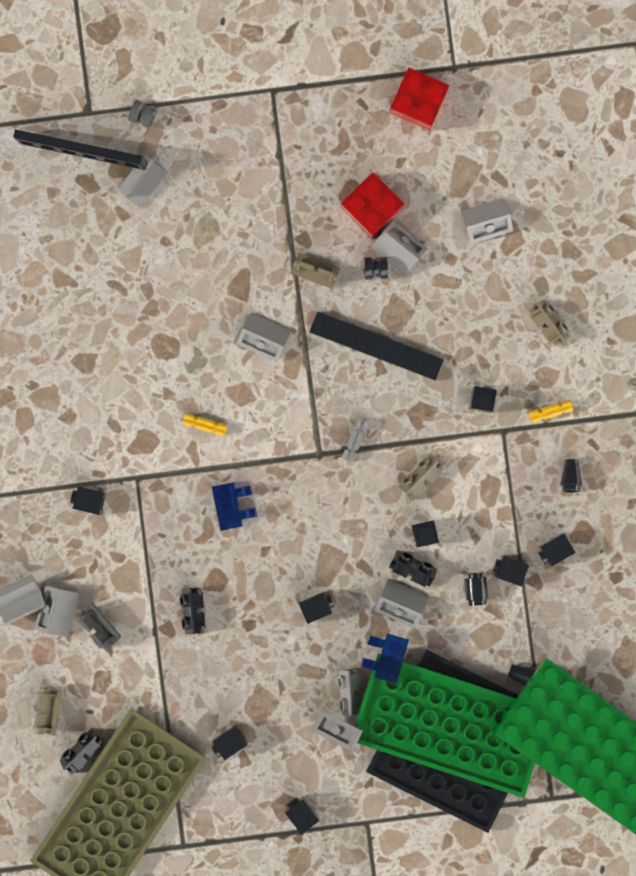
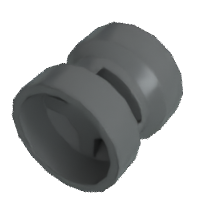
M136 99L129 112L128 120L134 123L140 122L143 127L149 129L155 119L157 108L152 105L146 106L142 101Z

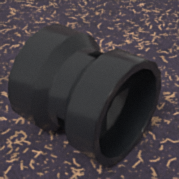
M364 257L365 280H372L374 276L380 279H388L387 257H380L376 261L372 257Z

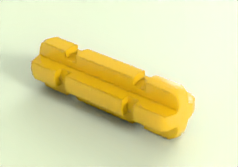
M570 400L561 402V404L556 403L540 408L539 411L538 409L529 412V418L532 423L541 421V419L546 420L562 415L563 412L564 414L572 412L573 405Z
M186 413L183 419V424L186 426H195L196 429L209 433L215 432L216 435L224 436L227 430L226 424L219 422L216 424L215 421L199 416L196 418L192 414Z

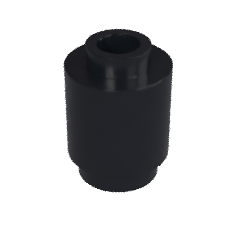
M469 573L468 578H464L465 596L469 606L486 605V599H488L487 577H482V573Z

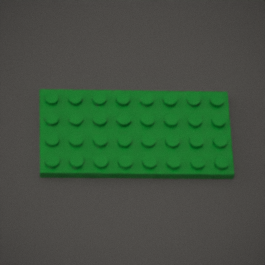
M377 654L354 727L363 731L357 742L358 744L523 798L525 797L535 766L533 761L493 733L516 698L386 655Z
M544 658L493 733L636 835V722L548 658Z

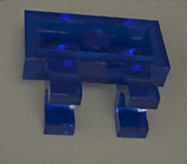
M235 482L212 486L220 531L243 527V519L258 517L256 508L240 511L238 497L253 495L252 486L236 488Z
M386 633L385 639L369 635L367 644L382 648L379 661L363 657L360 666L375 670L374 678L397 684L409 639Z

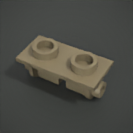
M298 253L291 274L333 289L341 268Z
M542 300L537 306L535 305L528 310L531 313L529 316L538 328L545 323L548 326L542 333L550 344L553 343L556 347L562 340L564 341L570 336L567 333L569 331L568 327L563 321H559L554 315L555 310L550 303H545Z
M430 455L418 464V468L412 474L407 475L403 479L399 488L411 500L418 499L428 489L423 482L427 480L432 484L442 474L441 471L444 467Z
M46 687L41 688V691L38 692L36 708L42 709V713L35 714L33 726L35 734L55 736L61 702V690Z

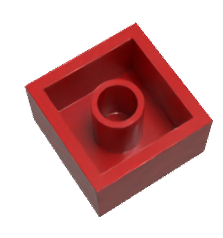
M408 67L389 113L431 131L450 85Z
M372 172L341 203L340 208L372 239L404 208L405 204Z

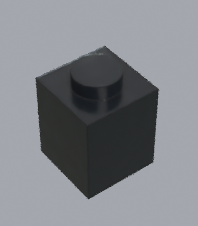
M474 386L472 388L469 410L493 413L497 390Z
M78 487L77 491L73 490L70 503L73 504L72 509L101 515L106 493Z
M434 520L411 525L416 548L439 543Z
M561 533L538 546L541 550L538 552L539 557L544 564L548 563L549 566H554L576 553L565 533Z
M501 556L500 560L496 559L492 572H495L494 577L522 587L529 565Z
M324 592L298 602L307 624L332 614L331 608L335 607L330 595L325 596Z
M235 724L212 740L214 745L211 748L218 758L222 756L226 760L246 747L248 742Z
M303 796L300 799L295 797L286 804L285 814L301 835L319 822L318 815Z

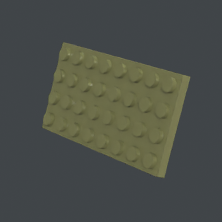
M131 707L30 862L51 876H129L207 757Z

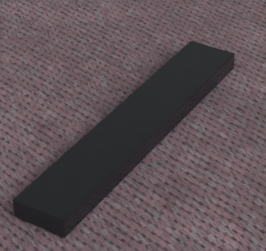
M16 129L13 135L14 139L21 145L140 170H146L148 165L147 160L141 155Z
M318 311L309 332L434 381L437 379L444 360Z

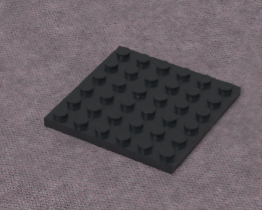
M427 649L418 664L419 667L514 698L519 696ZM379 750L375 751L366 770L367 773L489 833L508 795L507 792Z

